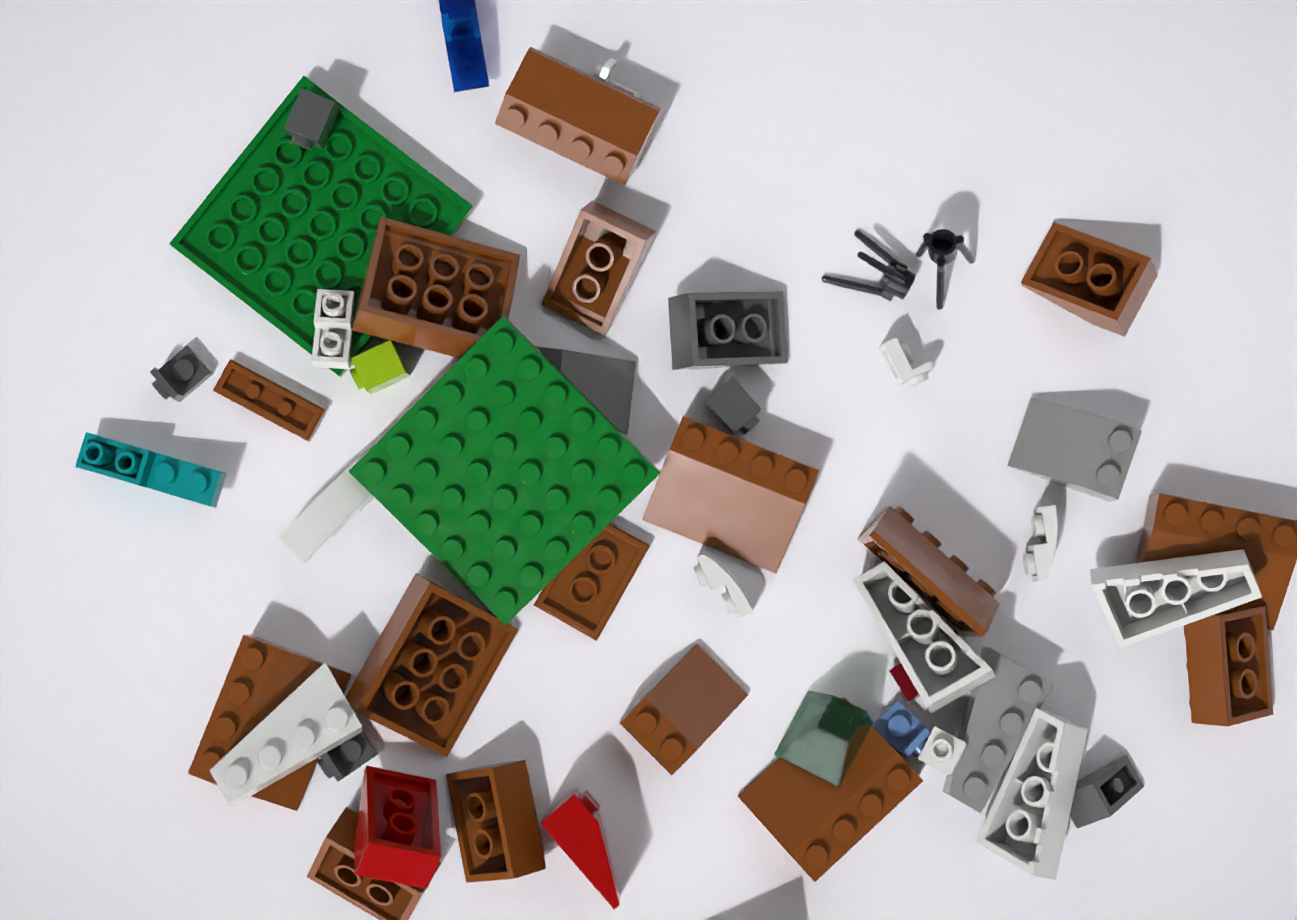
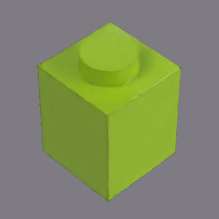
M391 340L351 358L355 368L349 370L357 388L361 389L364 387L369 394H374L410 376L395 344Z

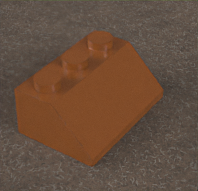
M1266 606L1233 607L1184 625L1187 655L1186 669L1188 672L1190 695L1189 706L1192 723L1228 727L1274 715Z
M525 759L446 774L466 883L515 879L547 869Z
M346 807L325 837L307 877L378 920H409L426 889L354 875V844L359 813ZM441 862L438 863V866H437V868H436V870H435V872H434V875H435V873L437 872V870H438V868H439Z

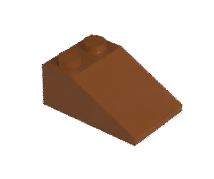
M592 200L578 214L541 305L606 336L644 262L657 231Z
M1053 222L1023 277L1021 285L1085 321L1125 337L1158 274L1152 259L1148 256Z
M696 644L619 723L672 776L743 702L748 694Z

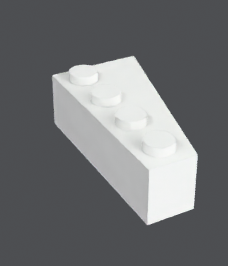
M885 561L853 579L857 589L930 713L995 677L993 669Z
M1038 708L1035 709L976 843L1031 876L1056 880L1088 731L1086 728L1061 715Z

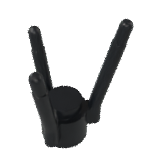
M938 229L932 234L925 233L923 235V242L916 252L917 257H922L928 249L930 259L937 264L936 308L938 310L943 308L945 265L953 262L958 250L968 263L973 264L975 262L973 255L964 244V237L962 235L955 236L953 232L947 229Z
M856 230L854 232L855 237L888 263L886 266L862 251L857 253L858 258L883 273L879 284L884 287L879 288L826 275L821 278L822 282L881 296L891 302L894 296L902 300L905 298L915 280L916 274L907 270V265L897 261L861 231Z

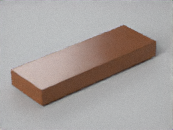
M231 359L213 389L214 392L308 442L311 441L327 410Z

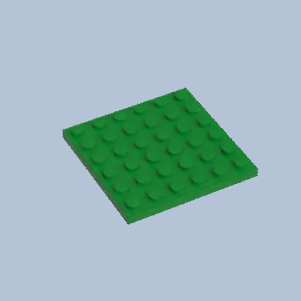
M303 75L169 244L312 355L317 290L354 291L355 318L380 216L453 236L472 213L474 206ZM301 88L335 101L340 109L324 149L313 145L312 149L308 150L292 143V137L284 128ZM353 330L351 358L359 355L374 336ZM329 368L339 377H342L347 369Z
M504 315L348 471L505 626L661 473Z

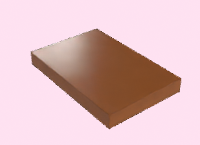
M609 523L542 589L534 606L597 641L650 545Z

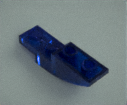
M438 0L454 93L490 87L476 0Z

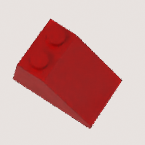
M366 765L354 844V875L427 889L441 859L437 781L435 779Z
M575 788L543 816L540 824L615 910L620 905L621 895L602 820L598 813L601 806L587 790L581 794Z

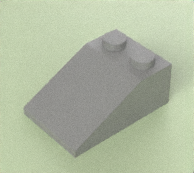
M1030 398L1007 466L1108 502L1119 500L1142 431L1108 418Z

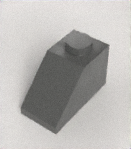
M1127 755L1117 758L1077 781L1070 817L1077 829L1111 817L1144 787Z

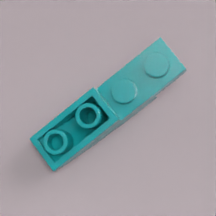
M88 432L85 433L75 467L214 508L217 507L227 474Z

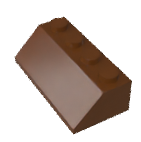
M530 47L505 93L495 124L625 186L638 167L661 108Z

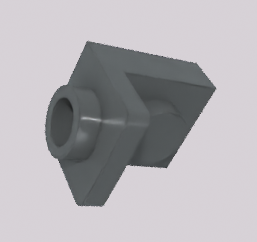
M189 346L184 347L160 369L154 367L150 371L156 379L152 385L165 400L171 397L178 402L185 399L213 375Z
M362 730L360 734L321 755V759L317 762L329 779L334 776L339 782L377 756L378 752Z

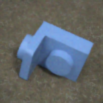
M895 700L872 724L877 732L905 758H908L911 754L917 757L926 744L927 737L932 732L898 700Z

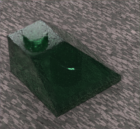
M807 691L774 755L840 787L873 722L866 710L839 697Z

